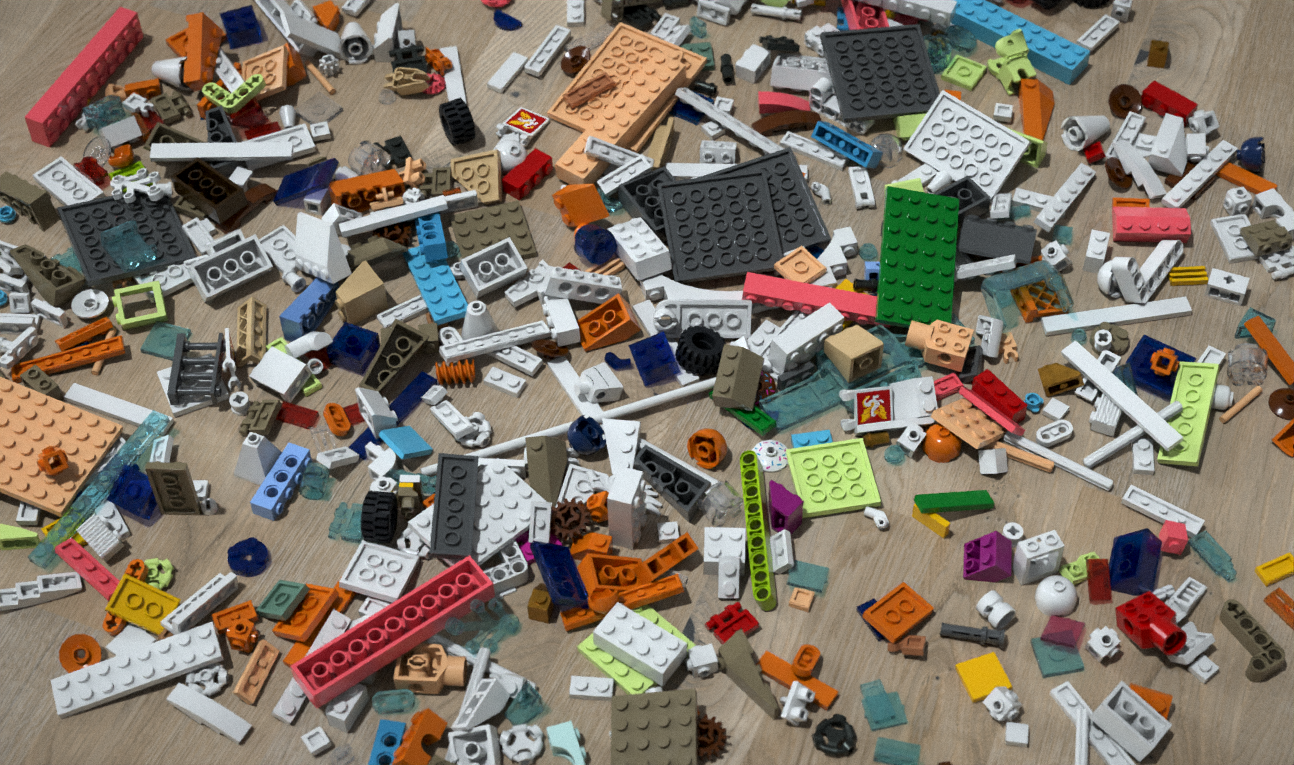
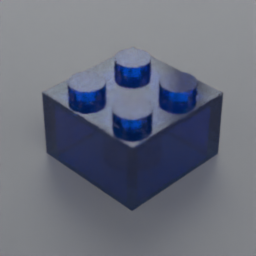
M252 5L219 13L230 50L263 41L260 26Z
M344 322L333 338V342L327 347L329 363L363 375L380 348L379 335L376 332Z
M664 331L628 345L645 386L680 373Z

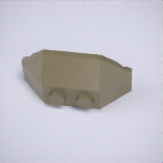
M378 235L368 238V242L361 245V242L351 245V249L347 251L345 257L351 273H353L365 260L372 266L407 252L408 249L406 246L384 237L378 238Z

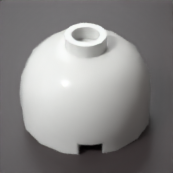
M516 140L502 141L495 148V150L498 149L500 151L501 174L507 175L515 166L521 164L528 155L525 147Z
M1110 260L1099 269L1097 283L1105 294L1113 298H1119L1123 295L1112 271V260Z
M1053 575L1046 577L1039 583L1036 589V606L1043 614L1056 618V615H1063V617L1069 615L1074 610L1077 602V591L1074 584L1063 576Z

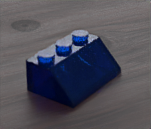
M1148 528L1114 537L1105 588L1133 596H1139L1148 591L1153 592L1162 541Z

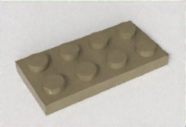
M146 462L145 471L162 515H201V505L187 463Z

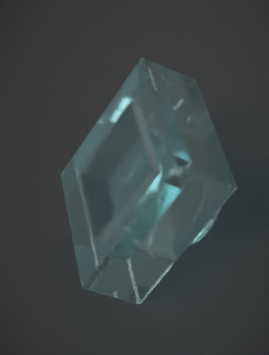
M695 16L690 18V28L692 29L690 32L701 39L706 37V23Z
M1054 225L1052 242L1057 240L1059 244L1070 245L1073 227Z

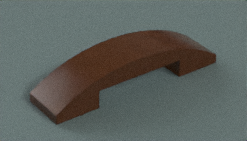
M785 111L766 116L752 123V129L765 137L772 136L773 131L805 126L807 131L815 129L817 122L821 121L819 113L812 111Z
M266 183L247 190L244 193L248 205L223 223L219 224L216 222L215 227L225 234L236 230L241 226L240 220L261 202L267 204L279 192Z

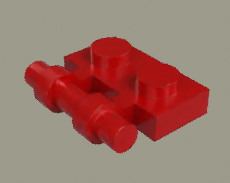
M738 601L733 605L729 604L724 608V611L718 615L714 614L705 623L707 630H711L714 627L717 628L714 630V636L722 645L740 629L747 636L759 627V622L747 609L740 613L738 612L742 609ZM728 617L732 618L726 623L724 622V620Z

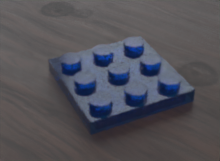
M1143 335L1120 370L1118 377L1171 401L1178 369L1176 372H1172L1171 375H1166L1165 377L1154 373L1155 370L1151 369L1152 363H1150L1153 352L1157 353V350H1163L1165 347L1175 351L1174 355L1178 356L1177 361L1196 362L1197 358L1147 335ZM1164 358L1162 360L1163 364L1168 365L1169 359Z

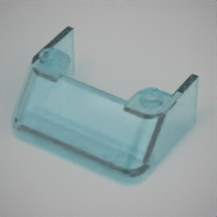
M1041 260L987 277L982 282L981 291L992 318L1002 320L1003 330L1007 327L1001 309L1009 306L1012 302L1010 292L1012 290L1044 280L1050 290L1056 291L1063 312H1067L1074 305L1064 276L1050 262Z

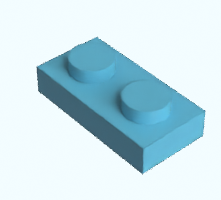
M830 430L791 435L793 448L833 442Z

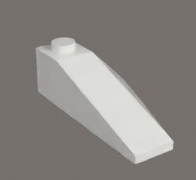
M488 724L469 730L448 733L451 755L457 765H501L496 727Z

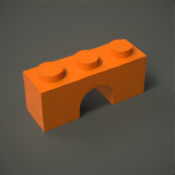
M686 532L633 570L644 585L656 579L699 548L688 532Z
M429 708L416 712L411 719L412 724L402 737L403 742L401 746L394 752L393 756L395 758L391 765H427L431 756L424 752L421 741L428 746L440 740L447 722Z

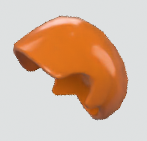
M127 144L116 148L113 157L108 155L109 165L120 169L133 163L135 155L132 146Z
M606 588L604 592H595L588 597L589 607L600 614L609 613L614 605L619 602L618 588H615L614 592Z

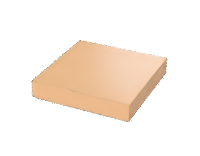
M800 246L774 264V269L785 279L809 284L826 273L827 270L803 246Z

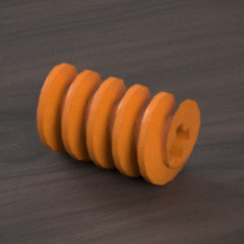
M465 359L464 365L458 360L455 366L453 362H450L449 366H447L445 361H442L441 367H439L436 361V377L440 385H443L444 380L450 385L452 379L455 384H458L460 378L463 384L466 383L467 378H469L470 383L474 382V359L472 364H469L468 360Z

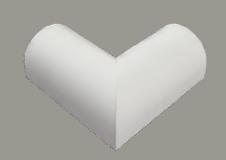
M984 315L978 316L976 333L983 335L981 343L982 355L998 357L1003 331L1002 320Z
M312 331L285 345V350L288 355L296 359L311 350L318 351L328 346L333 340L325 332Z

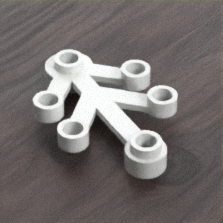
M146 168L139 169L136 172L137 174L128 177L117 175L110 182L111 187L115 189L111 193L113 198L119 200L124 197L126 203H132L136 200L135 190L147 193L151 201L160 200L164 196L162 189L158 185L144 186L145 184L158 182L161 179L158 172L155 171L148 174ZM127 188V193L123 194L122 190Z

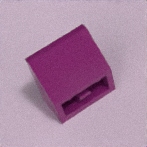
M773 480L769 482L768 497L771 529L777 533L786 529L790 532L791 536L802 524L804 501L798 495L786 490L782 484L776 483Z
M994 531L965 543L963 578L973 581L997 582L1010 577L1012 541L998 531Z

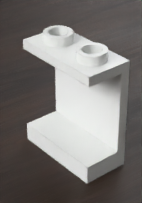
M271 346L259 364L252 370L249 377L256 386L259 387L260 384H263L280 393L285 401L291 403L312 375V372L307 364Z

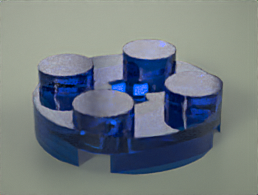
M255 537L237 542L227 552L229 567L238 576L239 574L245 575V577L256 576L265 570L266 563L269 561L266 546ZM248 555H251L250 561L244 558Z

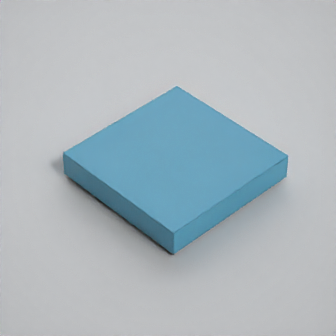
M410 425L381 430L379 437L402 460L430 455L433 450Z

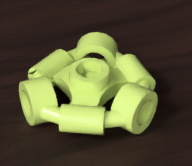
M159 558L145 560L144 563L148 566L149 570L144 582L160 590L167 587L173 578L172 571L174 570L168 559L159 560ZM159 565H161L162 569L165 571V574H162L160 571H158L157 567Z

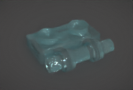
M341 502L335 510L334 521L330 523L328 528V537L335 539L337 534L341 533V540L361 543L363 539L361 533L363 505L353 503L351 509H347L348 504ZM347 518L345 524H342V520Z

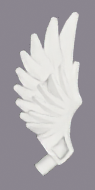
M594 470L586 472L593 491L610 492L616 474L610 477L608 475L596 477ZM646 485L644 490L646 492L644 502L647 504L646 511L660 517L661 513L656 507L661 508L662 504L653 498L657 497L658 493L651 491V485Z

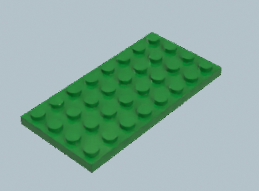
M887 186L879 265L876 323L905 328L910 327L912 320L927 325L932 324L935 320L951 323L959 210L958 198Z

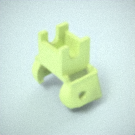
M1021 29L1014 30L1010 35L996 42L995 49L1001 58L989 59L987 67L989 72L1001 81L1008 95H1012L1015 93L1012 83L1019 85L1021 79L1032 78L1037 73L1027 58L1029 49Z

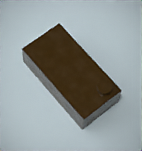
M196 158L170 176L176 193L219 224L248 205L244 190L200 158Z

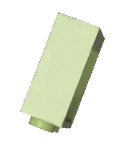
M159 280L114 290L115 296L112 297L114 307H118L119 312L116 314V320L118 325L121 324L124 330L168 321ZM153 291L157 313L126 319L121 297Z

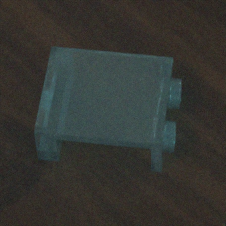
M134 219L101 232L102 247L124 273L157 259L156 245L148 246L138 235L137 223Z

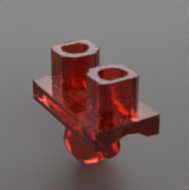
M93 156L84 157L81 162L73 164L77 171L97 187L102 185L104 178L108 176V171L97 164V160Z

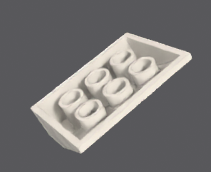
M779 52L772 66L770 86H774L776 89L791 88L793 91L808 90L810 93L811 87L822 77L827 78L832 83L826 58ZM834 87L832 88L833 95H835Z
M299 212L297 214L294 251L297 268L332 284L351 275L352 273L334 224Z

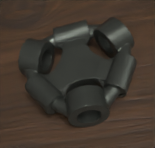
M834 714L832 718H825L815 727L816 731L812 734L813 744L815 748L822 749L823 753L837 756V754L848 756L855 749L854 740L856 735L853 726L848 724L845 716ZM821 733H824L828 739V743L825 745ZM844 739H847V741H845L842 744V746L838 748L837 745L840 744V742Z

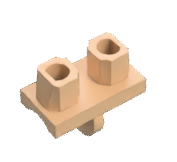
M411 157L406 158L405 170L399 173L404 186L410 185L412 189L413 187L418 189L419 185L425 182V176L421 171L426 170V163L422 159L414 161Z
M381 188L382 193L376 194V199L384 200L371 202L370 207L375 212L390 206L391 208L402 206L404 202L401 196L388 199V197L394 196V192H386L385 188Z

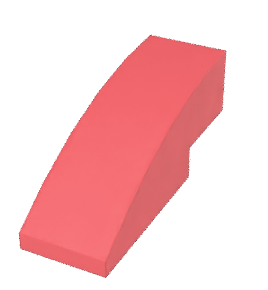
M758 92L759 114L793 110L810 111L809 101L778 92Z

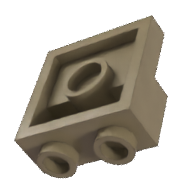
M1275 220L1240 229L1241 236L1256 257L1291 248L1292 236L1284 226L1279 227Z

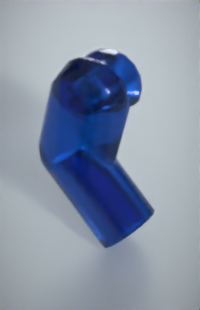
M612 352L605 354L604 360L611 368L615 370L631 368L630 358L620 359Z

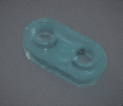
M408 689L380 691L373 696L372 706L374 711L379 714L407 712L415 706V697L412 691Z

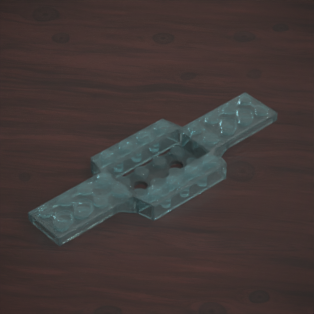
M952 314L951 324L965 327L957 316ZM880 324L867 330V332L884 343L883 353L890 355L889 359H882L881 368L848 383L824 353V350L817 352L815 357L817 372L809 379L759 400V406L764 413L776 421L777 426L775 428L779 433L840 404L854 414V399L842 401L839 397L840 390L853 389L854 386L868 382L878 375L886 374L887 371L901 367L903 364L905 365L904 367L854 390L889 386L891 383L921 378L919 368L930 363L924 362L921 350L905 346L907 335L893 334ZM973 336L970 345L974 344L975 338Z

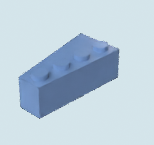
M317 277L279 316L285 340L292 342L309 332L316 331L335 303V300H337L336 290L339 288L338 282L332 284Z

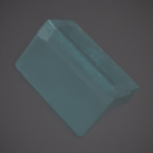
M878 737L873 761L889 765H917L920 745Z

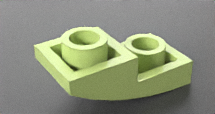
M1095 552L1079 556L1075 562L1062 565L1059 572L1075 585L1095 576L1107 566Z

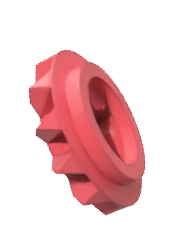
M435 72L433 74L427 73L430 77V80L426 81L429 87L422 92L425 94L441 92L445 88V78H442L441 74L436 75Z

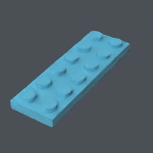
M420 246L404 252L403 258L433 322L437 323L438 326L464 318L468 304L446 259L426 262L425 255H421Z

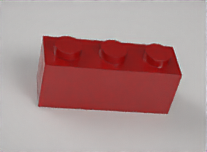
M1155 80L1142 91L1141 95L1143 106L1163 117L1167 113L1183 118L1184 127L1189 123L1188 118L1194 116L1193 113L1197 111L1198 107L1197 103Z
M535 148L521 164L515 166L502 179L503 192L520 201L546 175L552 172V157Z
M989 369L973 378L971 390L1018 424L1025 419L1028 405Z

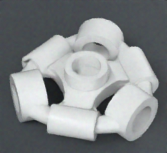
M474 412L470 417L465 416L469 422H472L474 431L458 440L454 437V440L461 442V445L469 447L480 446L483 448L487 446L490 442V434L492 433L490 422L486 421L485 416L480 412Z
M409 527L402 531L401 536L397 539L399 551L429 559L430 547ZM404 539H409V540H410V542H411V547H410V548H407V549H406V545H405V540H404Z
M216 662L187 673L186 685L209 697L221 691L220 688L222 686L228 685L229 673L228 670L223 668L224 665ZM216 673H218V683H214ZM195 683L203 684L206 687L205 690Z
M515 725L508 731L503 730L499 744L503 747L502 752L511 761L515 760L519 765H530L533 763L534 757L540 754L544 744L542 741L543 733L537 725ZM526 732H529L530 736L535 741H531L530 739H528L525 735ZM513 734L516 736L513 745L509 746Z

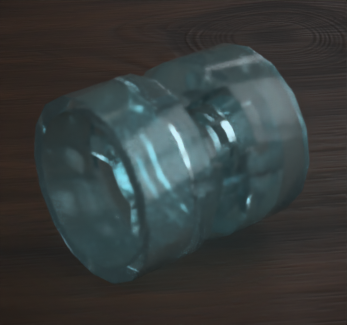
M319 463L307 464L299 487V493L310 500L322 499L325 494L330 470Z

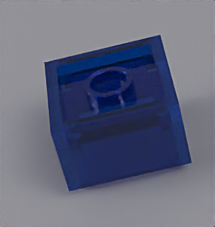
M125 464L106 500L138 517L149 520L157 506V502L146 473Z

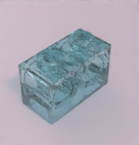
M108 95L82 108L88 127L96 130L116 123L126 116L120 97Z

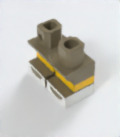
M400 475L398 499L401 513L404 515V522L406 523L421 513L419 502L424 501V492L420 475Z

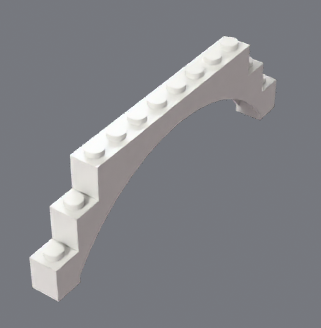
M851 227L833 230L830 244L817 258L827 268L826 273L810 284L830 288L837 287L835 277L845 275L847 271V260L845 257L857 253L858 242ZM661 274L640 280V287L645 301H655L662 298L664 300H742L743 291H713L687 286ZM761 303L752 304L751 314L779 307H768Z

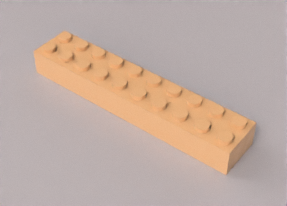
M657 51L555 163L557 178L568 184H593L611 163L584 154L587 138L593 136L626 148L687 79L686 65Z

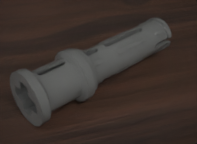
M942 622L940 636L980 641L982 645L989 643L1003 648L1005 629L1001 631L988 629L987 626L980 629Z

